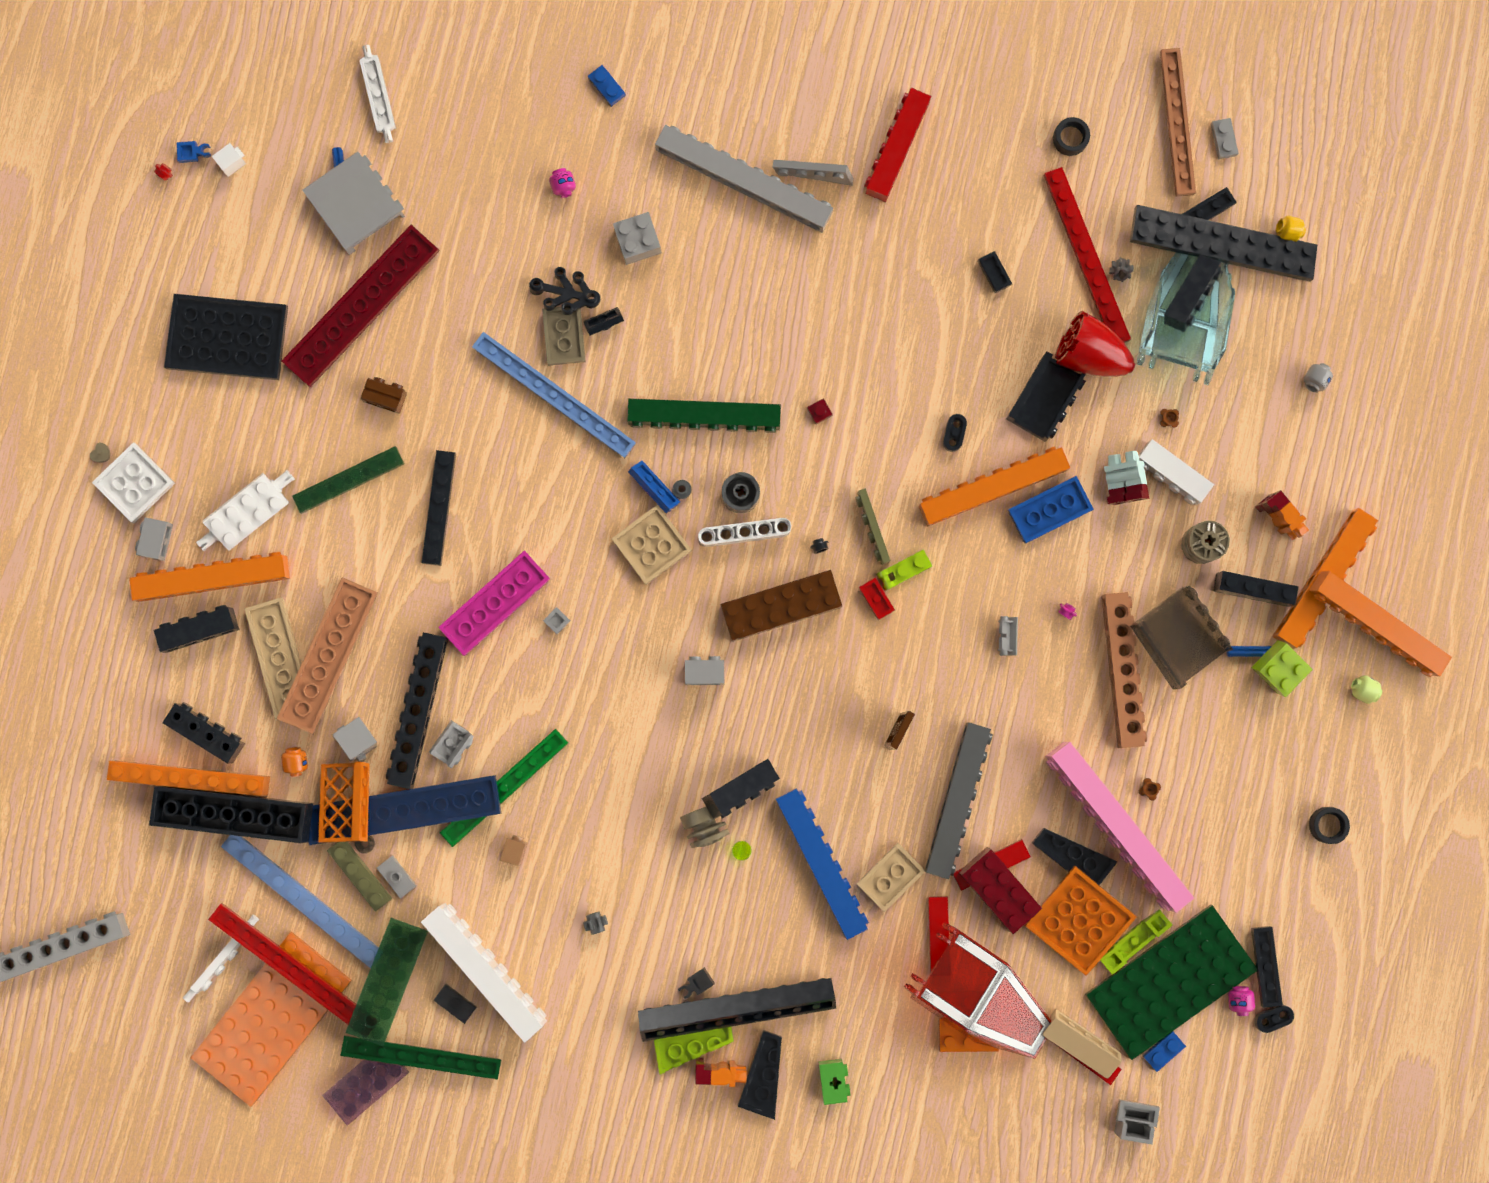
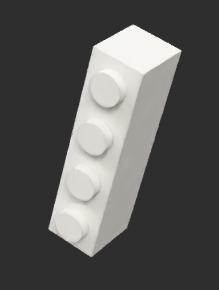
M1153 439L1146 444L1138 455L1139 461H1144L1145 471L1148 470L1153 473V477L1159 482L1164 481L1168 484V488L1174 493L1183 495L1184 500L1191 505L1200 504L1215 485Z

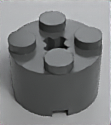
M738 472L729 476L724 481L722 499L729 510L735 513H747L758 504L760 487L752 475ZM740 489H743L746 495L739 497L736 491L739 492Z

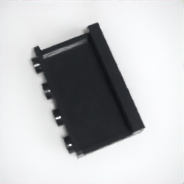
M1048 351L1041 358L1006 420L1044 442L1054 437L1058 430L1055 428L1057 423H1062L1067 415L1065 412L1067 406L1071 407L1077 398L1074 396L1077 389L1081 390L1086 382L1084 380L1086 374H1079L1074 370L1057 364V360L1052 358L1053 354Z

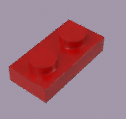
M876 577L859 587L878 620L895 611Z

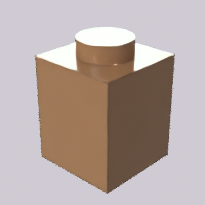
M513 835L512 838L508 837L500 861L520 866L528 843L524 842V838Z

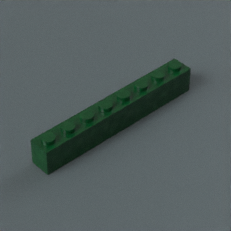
M628 398L627 422L633 428H643V425H651V428L654 429L670 426V429L689 427L688 429L700 430V427H706L710 431L727 428V431L731 432L738 431V429H746V432H757V429L765 430L766 433H776V430H780L781 404Z

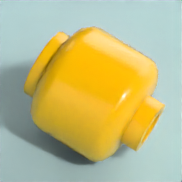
M1290 215L1281 218L1277 222L1275 229L1277 235L1282 239L1294 242L1303 238L1306 233L1304 221Z

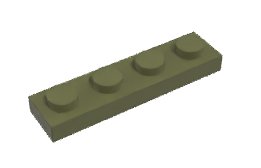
M866 488L857 492L858 496L855 499L858 507L863 509L862 520L864 525L869 527L868 537L871 544H875L876 550L874 554L877 562L881 561L882 565L889 563L891 560Z
M337 842L327 850L375 912L392 899L348 842Z

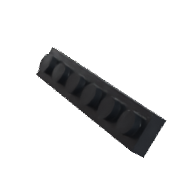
M436 450L422 564L442 566L456 460L455 452Z

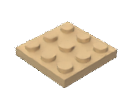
M658 504L612 538L646 585L692 551Z

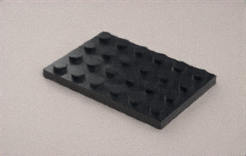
M174 294L164 368L168 370L279 380L288 306L285 304Z

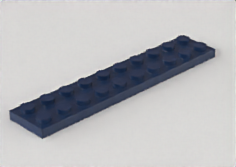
M496 775L369 796L368 836L502 814ZM344 800L333 802L338 809L345 803ZM320 804L313 805L309 846L322 844L319 842ZM349 805L342 811V814L347 819L352 815V809ZM331 806L326 810V817L328 819L336 813ZM338 816L332 823L339 829L345 821ZM347 825L341 833L346 838L351 837V828ZM331 826L325 830V838H330L335 833Z

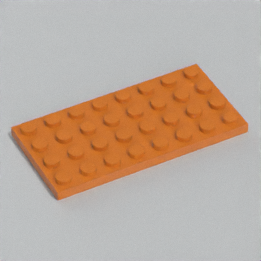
M290 932L280 944V947L341 993L352 981L293 932ZM265 963L190 1058L252 1107L328 1010Z

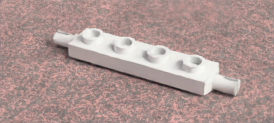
M364 45L362 49L365 57L359 61L376 130L378 133L384 134L385 143H389V141L391 143L393 142L391 131L396 129L380 60L378 55H372L370 45H366V47Z
M252 915L247 922L254 926L259 921V918ZM232 938L190 987V990L183 996V999L186 1002H190L200 991L203 990L205 992L213 983L211 979L215 975H220L225 969L224 964L227 960L231 961L238 954L237 949L241 944Z

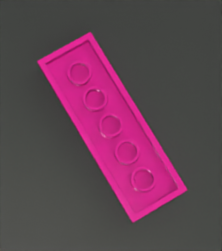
M524 550L438 628L465 656L542 588L550 578Z

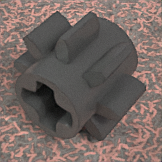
M1120 257L1116 262L1112 261L1109 274H1114L1113 280L1123 282L1127 278H1131L1134 266L1130 265L1129 259L1126 260Z
M600 911L587 915V921L583 922L585 931L590 930L591 935L605 931L604 926L608 925L606 915L601 916Z

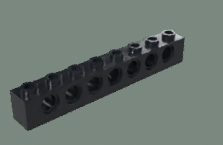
M423 632L422 636L418 638L417 647H419L418 655L415 654L413 659V666L415 668L408 680L410 689L409 693L406 692L404 696V704L406 706L399 718L401 727L395 734L397 744L390 755L392 765L386 772L387 784L407 789L414 788L447 648L448 638ZM432 648L434 655L432 658L427 659L425 652L427 649ZM424 667H427L430 671L426 678L421 676V670ZM419 686L425 688V693L421 697L416 693ZM415 705H419L421 711L415 716L412 713V708ZM413 723L416 726V731L411 735L408 733L407 728ZM407 742L412 747L408 754L403 751V746ZM402 761L407 764L405 772H401L398 767Z

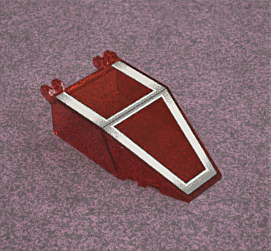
M943 923L942 927L950 932L949 935L952 939L949 940L941 933L936 934V937L947 944V947L926 981L912 973L910 977L923 986L918 991L912 985L906 983L904 987L912 994L910 998L976 1043L1035 1059L1047 1040L1043 1036V1032L1051 1023V1019L1007 962L956 927Z

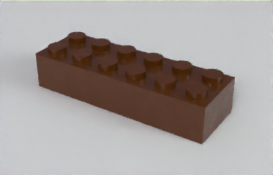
M831 570L720 604L732 642L842 608L841 599Z

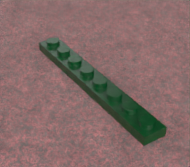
M346 1035L343 1038L340 1056L496 1080H498L501 1059Z

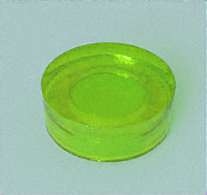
M738 841L732 848L733 856L738 860L748 859L752 852L750 844L746 841Z

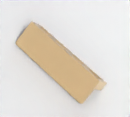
M1057 1009L1051 1014V1023L1043 1032V1036L1105 1078H1109L1122 1062L1121 1052Z

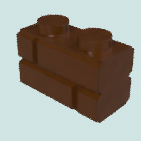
M374 377V379L368 378L361 395V400L400 414L407 392L403 389L402 385L397 383L388 385L385 384L384 379Z

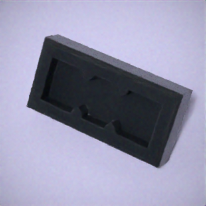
M995 251L978 259V263L994 293L1012 285Z
M616 307L585 320L583 323L589 336L602 330L610 329L612 326L623 322L624 319L619 308Z
M448 984L444 985L434 999L437 1004L464 1024L477 1008L476 1005Z

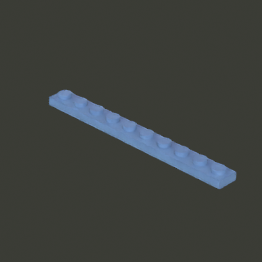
M483 332L472 346L481 355L623 458H626L635 446V441Z
M230 835L221 847L369 968H373L385 953L245 838Z

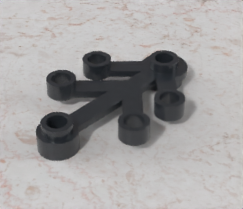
M557 267L554 273L555 278L561 282L564 288L546 284L540 278H533L529 282L530 292L534 295H540L544 291L561 295L555 299L546 298L543 301L544 309L547 311H552L556 306L562 304V313L568 316L584 306L590 309L595 308L601 301L600 294L595 290L589 289L584 281V274L580 271L574 272L572 277L573 282L579 285L582 292L575 291L566 277V270L563 267ZM571 299H577V300H578V301H576V302L573 303V304L567 302V301H569V300H571Z

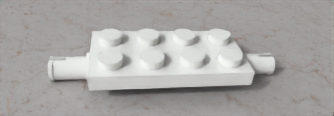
M288 470L275 480L268 479L262 473L203 520V524L209 529V533L196 542L198 546L202 547L201 549L205 551L213 543L220 541L228 551L231 550L289 503L281 492L295 478L292 474L290 475Z

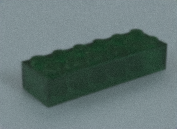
M390 918L345 1033L384 1046L428 933L427 930Z

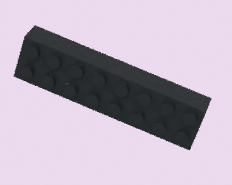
M154 786L149 826L306 843L309 842L313 803L169 786Z

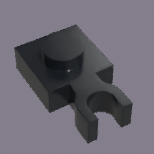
M704 967L687 979L690 984H684L678 990H688V995L683 997L686 1000L693 994V991L699 995L712 987L715 982Z

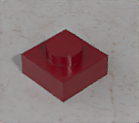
M824 398L807 407L816 425L833 416Z

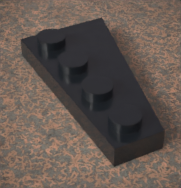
M1045 828L1032 841L1034 846L1068 873L1076 866L1098 885L1103 882L1118 862Z
M763 1030L738 1107L775 1120L782 1036Z

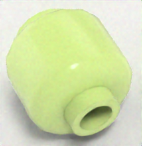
M1363 675L1356 678L1351 684L1352 695L1366 704L1377 702L1382 695L1381 684L1369 676Z

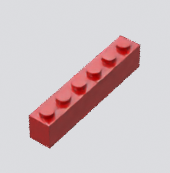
M912 87L909 93H904L901 101L903 107L901 110L897 109L893 119L896 120L894 127H889L886 135L889 137L887 143H882L879 150L881 154L880 159H875L871 169L874 171L872 177L868 176L864 187H867L865 194L883 202L887 201L932 96Z

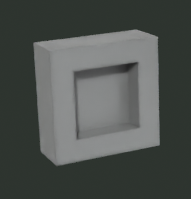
M556 607L543 621L558 635L571 620Z

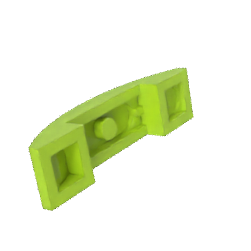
M1159 909L1121 937L1100 961L1113 975L1128 963V959L1151 940L1168 930L1172 923Z

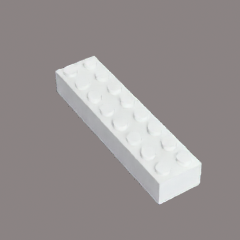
M446 903L438 906L421 923L525 1043L547 1022L545 1019L546 1014L542 1009H537L532 1004L534 1001L528 993L524 994L519 989L521 986L515 978L511 979L506 974L508 970L502 963L498 964L494 960L495 955L493 952L481 945L482 940L480 937L468 930L470 926L464 919L460 920L456 916L457 911L451 904L447 905Z

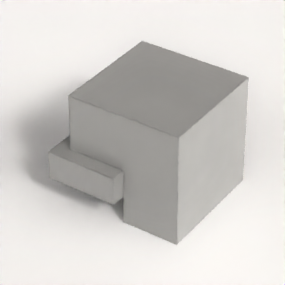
M360 717L346 726H341L337 729V732L332 734L333 738L348 756L350 762L355 759L358 762H363L366 760L365 754L377 747V741Z
M1119 1099L1114 1133L1123 1140L1153 1145L1154 1127L1157 1128L1160 1107Z

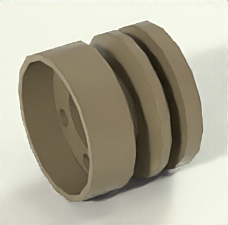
M1204 521L1190 527L1184 533L1181 547L1184 555L1190 561L1196 564H1206L1221 558L1227 552L1230 538L1227 530L1221 524L1215 521ZM1205 539L1210 540L1211 543H1205Z
M707 807L680 817L684 829H694V832L689 834L687 838L697 837L698 839L690 843L691 848L711 845L730 834L728 829L719 831L718 828L726 825L725 821L716 823V818H712Z

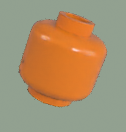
M301 747L285 749V752L281 755L283 771L290 774L291 777L301 776L302 772L308 769L306 751L301 750Z

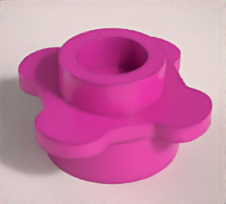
M1068 603L1065 605L1060 604L1061 608L1058 612L1070 620L1073 616H1077L1075 607Z

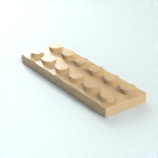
M282 597L244 608L275 719H277L302 664Z

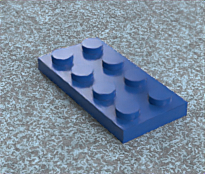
M1077 476L1008 509V512L1024 544L1094 509Z

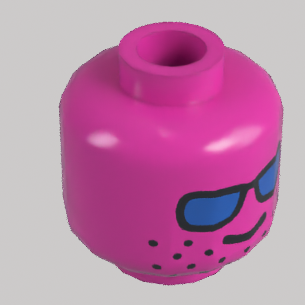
M566 168L557 169L552 172L549 182L553 194L561 196V198L570 197L572 195L571 192L576 189L572 172L567 171Z
M1236 986L1233 987V990L1229 991V1009L1236 1012L1237 1016H1248L1249 1012L1254 1011V992L1249 990V987Z

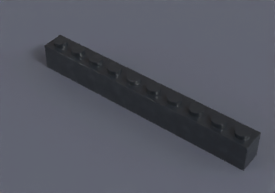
M821 978L816 981H803L798 984L781 985L775 988H762L757 991H744L740 994L723 995L711 999L704 998L693 1002L686 1001L681 1004L665 1005L658 1008H646L638 1011L642 1041L645 1042L837 1008L832 978Z

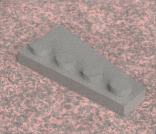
M773 160L772 167L780 176L789 175L853 186L854 178L847 165Z

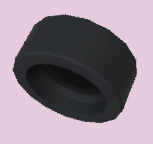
M1076 117L1062 120L1054 131L1053 143L1055 148L1063 155H1078L1083 152L1089 143L1090 129L1083 120ZM1064 128H1077L1082 134V142L1075 147L1067 146L1063 143L1061 132Z
M1321 807L1311 815L1309 829L1313 837L1319 842L1338 844L1348 836L1350 822L1347 815L1340 809ZM1326 814L1335 815L1340 821L1339 832L1333 837L1324 836L1319 830L1320 818Z

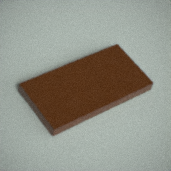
M906 711L900 713L884 747L890 750L898 749L915 716L913 712Z

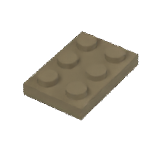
M555 307L552 311L542 309L548 366L586 362L581 308L568 316L562 313V307Z

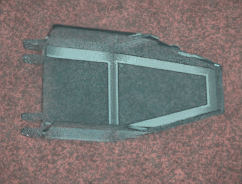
M1175 253L1161 272L1148 305L1137 356V365L1142 366L1146 354L1151 356L1149 361V368L1151 369L1154 368L1156 358L1195 369L1193 381L1195 382L1199 380L1201 371L1206 372L1204 384L1209 385L1214 370L1226 351L1234 305L1235 289L1232 288L1231 284L1232 276L1228 271L1229 264L1221 262L1223 273L1218 282L1215 281L1213 291L1209 297L1206 296L1202 310L1200 312L1197 311L1193 325L1191 327L1188 326L1187 330L1182 332L1164 324V313L1198 257Z

